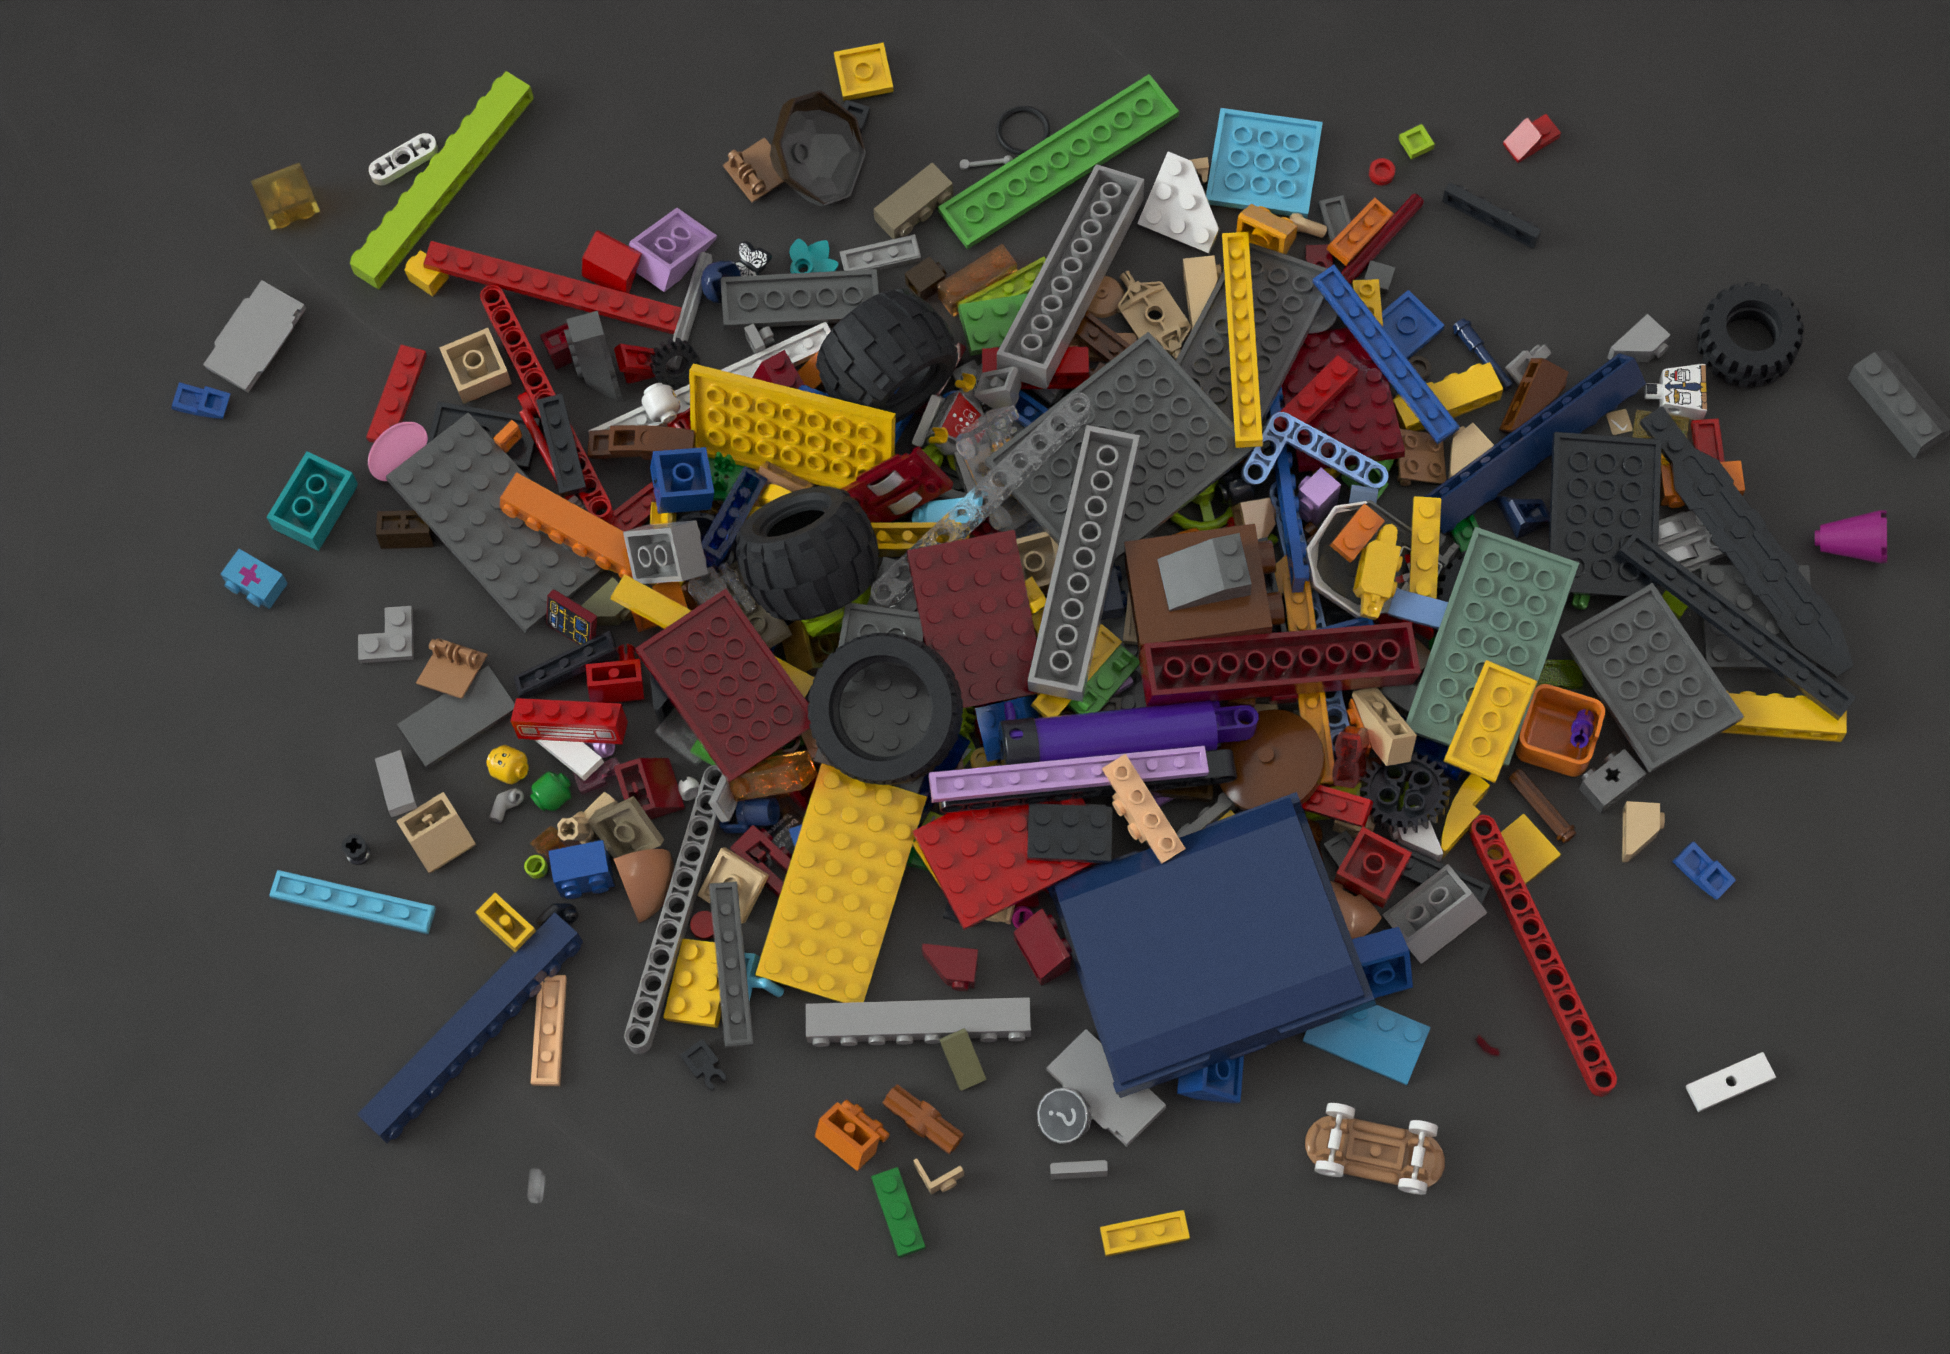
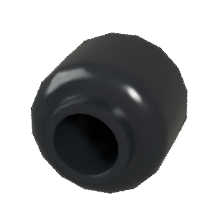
M1241 469L1224 474L1215 485L1219 501L1229 507L1253 500L1254 490L1257 489V484L1251 485L1243 480ZM1252 474L1249 475L1251 479L1255 480Z

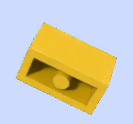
M494 893L476 911L480 921L514 952L536 932L535 928L497 893Z

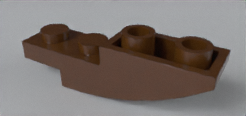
M610 426V430L589 431L587 456L591 459L642 457L644 460H652L653 451L695 448L696 432L694 430L664 426Z

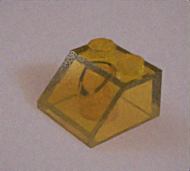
M300 162L251 181L272 230L284 228L291 222L301 218H310L314 213L320 212Z

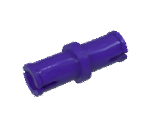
M1586 709L1580 710L1577 713L1576 720L1573 721L1571 726V743L1576 747L1577 742H1580L1579 748H1583L1588 744L1589 737L1594 730V715L1590 710L1588 715H1585Z

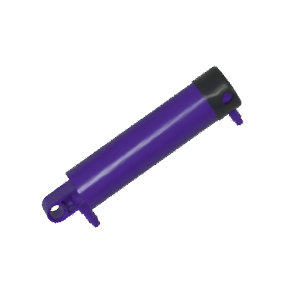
M1209 700L1042 718L1028 717L1016 719L1013 703L1006 702L1004 704L1006 720L999 722L998 742L1002 766L1205 746V751L1217 750V743L1242 741L1253 737L1258 722V713L1253 707L1248 705L1221 708L1219 701ZM1240 721H1246L1249 724H1242Z

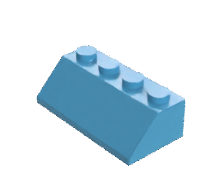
M1376 1005L1307 1030L1303 1042L1407 1085L1431 1027Z

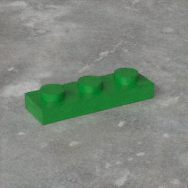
M898 1167L871 1176L898 1257L901 1258L926 1249Z

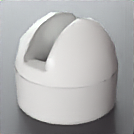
M689 776L684 782L680 780L678 790L682 799L689 801L697 797L700 787L698 781Z

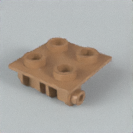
M765 137L743 152L732 150L728 154L729 161L723 164L725 170L751 203L785 182L773 169L770 159L771 145Z
M1400 429L1405 448V457L1396 458V466L1399 467L1397 481L1400 482V485L1408 486L1411 484V480L1435 484L1444 483L1446 481L1443 441L1437 444L1429 433Z
M440 638L432 639L429 643V649L432 650L433 655L416 684L463 699L488 655Z

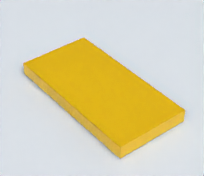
M1486 660L1444 758V762L1495 783L1537 681Z

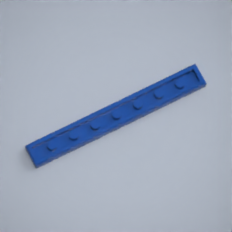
M1332 265L1313 278L1314 285L1435 442L1439 444L1457 432L1460 426L1337 267Z

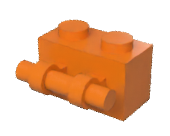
M847 1099L842 1104L837 1102L819 1119L815 1138L856 1171L875 1155L879 1140L885 1142L890 1136V1133L883 1128L881 1122L877 1119L872 1120L864 1113V1109L858 1104L854 1105Z

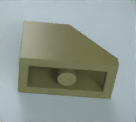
M613 577L581 605L597 616V626H617L622 621H628L633 617L631 610L611 600V595L619 584Z

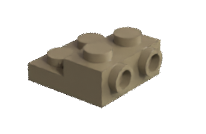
M634 796L620 803L614 801L595 810L588 820L593 832L604 841L608 853L613 858L637 851L654 849L664 841V838Z

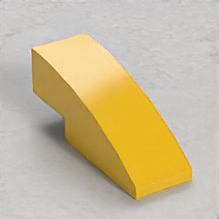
M1473 773L1462 784L1447 814L1440 839V846L1443 851L1442 859L1467 833L1474 819L1481 813L1475 806L1487 794L1490 785L1480 776Z

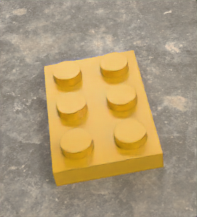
M682 939L663 1018L671 1022L718 1028L721 1017V1004L714 942Z

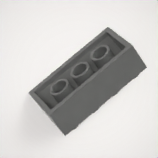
M1890 349L1876 351L1853 366L1847 379L1914 459L1950 435V419Z

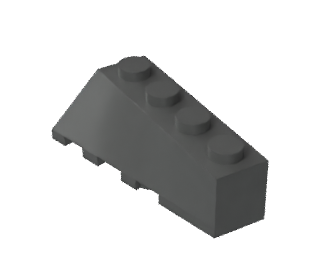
M598 311L566 319L569 329L564 330L578 378L584 377L587 387L617 402L623 401Z

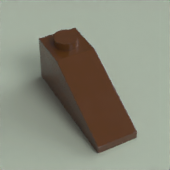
M1531 358L1499 430L1502 432H1513L1544 409L1564 390L1569 372L1544 358Z

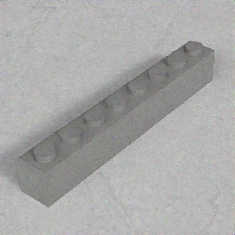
M1030 997L806 1004L807 1042L813 1043L815 1047H826L832 1042H841L842 1046H855L857 1042L867 1041L870 1045H884L885 1041H896L897 1044L907 1045L912 1044L913 1040H924L928 1044L940 1043L939 1039L963 1028L966 1029L970 1039L980 1038L982 1042H995L997 1038H1008L1009 1041H1024L1025 1037H1031Z

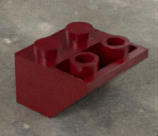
M638 758L614 766L624 800L634 796L650 820L685 809L669 758Z
M1043 909L1037 911L1014 931V940L1041 986L1069 971L1070 960H1072L1070 945L1065 938H1059L1056 931L1058 929L1057 923L1051 914L1046 916Z

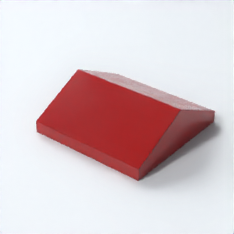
M597 230L582 257V276L599 286L629 294L642 253Z

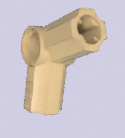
M602 793L584 812L580 811L571 818H562L557 824V835L563 841H579L581 844L595 842L599 837L593 832L588 820L595 810L615 800L609 794Z

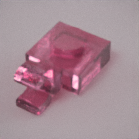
M617 757L604 762L585 781L573 772L582 795L607 785L605 777L616 776L614 766L620 764Z

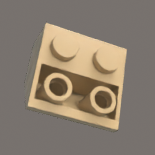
M444 792L396 821L429 874L476 846V843Z

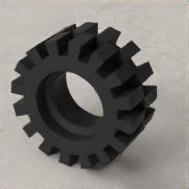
M668 338V344L665 345L662 341L659 343L660 349L657 347L653 349L656 355L651 354L650 360L652 363H650V367L660 383L673 386L674 389H679V384L682 387L687 386L689 369L693 364L701 365L699 362L700 358L686 340L682 341L680 338H676L674 342L672 338ZM682 356L684 358V364L680 369L676 371H668L666 369V364L672 357Z

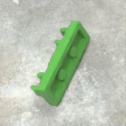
M1119 645L1087 682L1083 702L1071 700L1068 708L1076 714L1100 712L1140 666L1139 659L1122 645Z

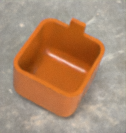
M1541 684L1537 686L1515 746L1517 757L1523 762L1571 777L1582 775L1589 765L1605 716L1604 705L1595 698L1553 685ZM1586 709L1585 715H1588L1589 710L1594 715V730L1589 737L1588 744L1583 748H1579L1580 742H1577L1576 747L1571 743V726L1573 721L1576 720L1577 713L1580 710Z

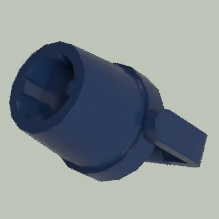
M744 790L736 806L738 824L729 825V821H720L719 826L725 833H745L752 825L755 827L775 825L780 816L779 803L775 798L758 796L756 791Z

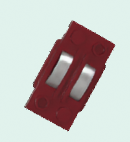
M918 446L913 449L911 454H896L859 474L856 481L841 489L847 491L859 503L867 514L870 523H890L951 490L954 482Z

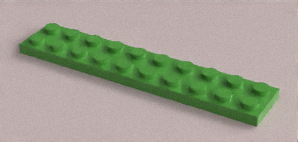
M1148 74L938 206V212L968 250L1093 171L1096 164L1101 166L1177 118L1179 111L1151 75Z

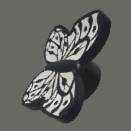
M743 241L739 244L738 248L740 261L735 263L740 269L741 276H756L766 268V265L772 259V255L762 248L755 249L748 241Z

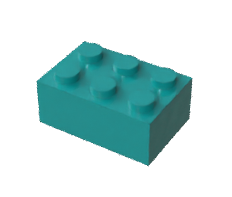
M306 451L266 518L274 530L319 551L356 490L358 483L352 472Z

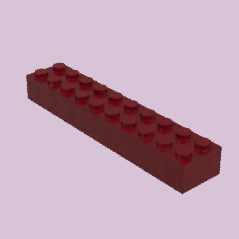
M1411 622L1144 643L1138 654L1146 707L1209 700L1222 701L1412 685L1421 674Z

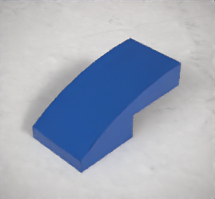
M179 382L172 403V409L197 416L223 419L231 393L207 386L201 389Z
M1695 842L1689 843L1672 861L1689 879L1716 900L1736 881L1717 860L1712 861Z

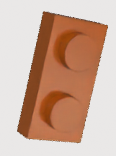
M1364 503L1329 546L1351 563L1385 520Z

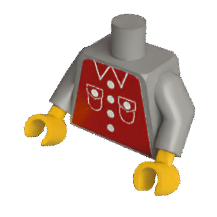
M962 373L963 380L955 382V386L960 388V391L958 390L946 397L926 436L930 443H935L942 455L954 456V452L984 444L988 450L991 447L990 443L994 440L983 432L989 419L983 413L978 399L974 397L976 378L972 374Z

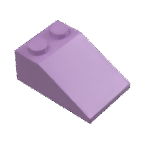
M676 208L630 241L629 247L642 253L636 273L665 292L682 279L696 263L699 253L705 252L716 240L717 235Z

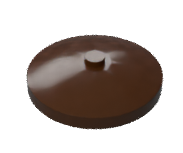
M1277 709L1258 711V722L1253 737L1242 741L1223 742L1221 747H1218L1217 750L1229 749L1233 751L1237 773L1236 780L1219 785L1227 798L1244 811L1297 792L1302 805L1314 794L1323 778L1325 752L1322 742L1315 729L1305 719L1294 713ZM1240 721L1242 724H1249L1246 721Z

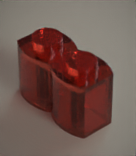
M1347 726L1339 733L1335 743V752L1338 759L1332 771L1335 786L1355 788L1361 782V779L1364 778L1366 770L1364 754L1369 746L1367 728Z

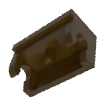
M414 510L377 511L376 537L381 549L434 547L431 528Z

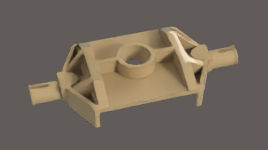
M1129 271L1122 273L1120 279L1126 285L1127 292L1117 306V313H1122L1138 339L1149 332L1176 360L1182 350V346L1192 331L1191 324L1162 282H1135ZM1156 310L1162 314V317L1158 320H1153L1148 317V313Z

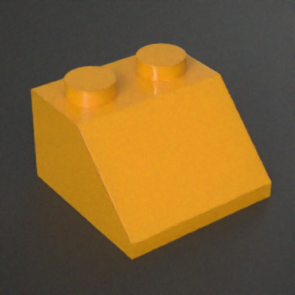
M1250 204L1238 216L1237 232H1248L1250 243L1286 255L1296 238L1298 226L1292 220L1286 217L1280 218L1263 206L1257 207Z

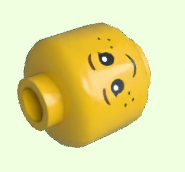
M507 745L493 749L487 758V767L490 775L507 784L517 783L527 775L529 770L525 753Z

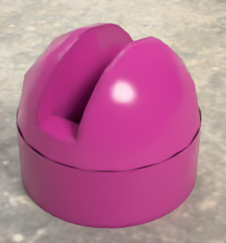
M1018 906L1014 909L1012 922L1016 928H1019L1033 915L1031 909L1026 906ZM1024 911L1023 922H1019L1020 912Z

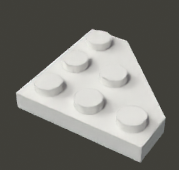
M1167 152L1137 224L1210 254L1220 229L1210 208L1192 161Z

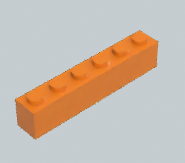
M516 472L500 497V508L504 514L511 518L517 517L525 521V524L530 529L543 531L548 534L552 541L570 546L577 555L581 557L588 556L595 560V563L602 569H611L618 573L621 579L624 574L633 578L622 530Z

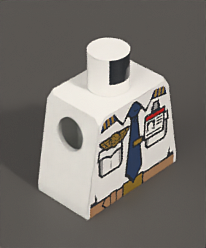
M1706 364L1664 369L1659 383L1645 384V399H1660V407L1663 406L1670 416L1703 420L1707 412Z

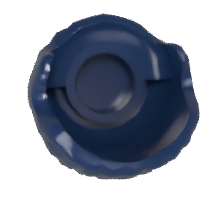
M719 261L707 265L701 276L702 291L706 298L713 303H722L720 279L722 277L741 276L739 267L733 261Z

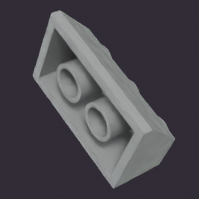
M1447 864L1382 915L1392 928H1400L1409 950L1422 964L1487 912L1450 865Z

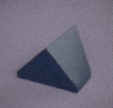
M1499 495L1495 498L1516 539L1549 525L1550 513L1542 499H1518Z

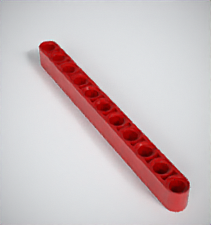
M488 285L483 288L480 294L482 304L541 420L536 400L556 394L503 290L497 285ZM493 299H499L495 303H489ZM503 320H509L505 324H500V322ZM515 340H520L519 343L515 345H510L511 342ZM531 361L528 365L521 366L523 362ZM535 382H541V384L536 387L531 386ZM572 428L580 464L585 467L582 472L586 488H596L592 493L581 492L578 495L587 512L612 525L615 515L610 500ZM601 509L607 510L602 515H596V512Z
M1480 815L1472 822L1469 832L1473 846L1589 1090L1596 1096H1607L1617 1083L1616 1073L1496 822L1488 815ZM1486 826L1490 834L1480 835L1476 831V827ZM1497 850L1501 853L1502 858L1500 860H1493L1488 856L1487 852ZM1508 874L1513 878L1514 883L1505 885L1500 881L1499 877ZM1521 900L1525 904V908L1517 910L1512 906L1511 901ZM1531 924L1535 926L1537 933L1529 935L1525 933L1523 926ZM1538 949L1545 950L1549 955V959L1540 960L1535 955V951ZM1550 974L1557 975L1561 980V984H1550L1547 976ZM1563 999L1570 1001L1573 1009L1570 1011L1563 1010L1559 1005V1001ZM1571 1026H1582L1585 1030V1035L1576 1036L1573 1034ZM1586 1050L1595 1052L1597 1061H1587L1584 1058L1583 1052ZM1600 1075L1606 1077L1609 1080V1086L1605 1088L1598 1086L1595 1078Z

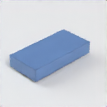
M1396 588L1388 616L1439 630L1448 602Z

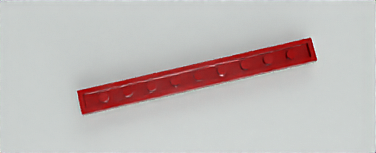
M434 241L430 242L423 263L424 268L486 285H497L504 290L590 313L598 311L599 315L673 335L682 310L681 307Z

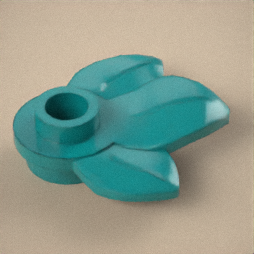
M798 238L790 247L789 254L793 261L790 266L791 274L801 273L799 272L801 268L808 269L804 273L836 271L839 266L837 261L828 259L829 244L827 240L807 246L803 240Z

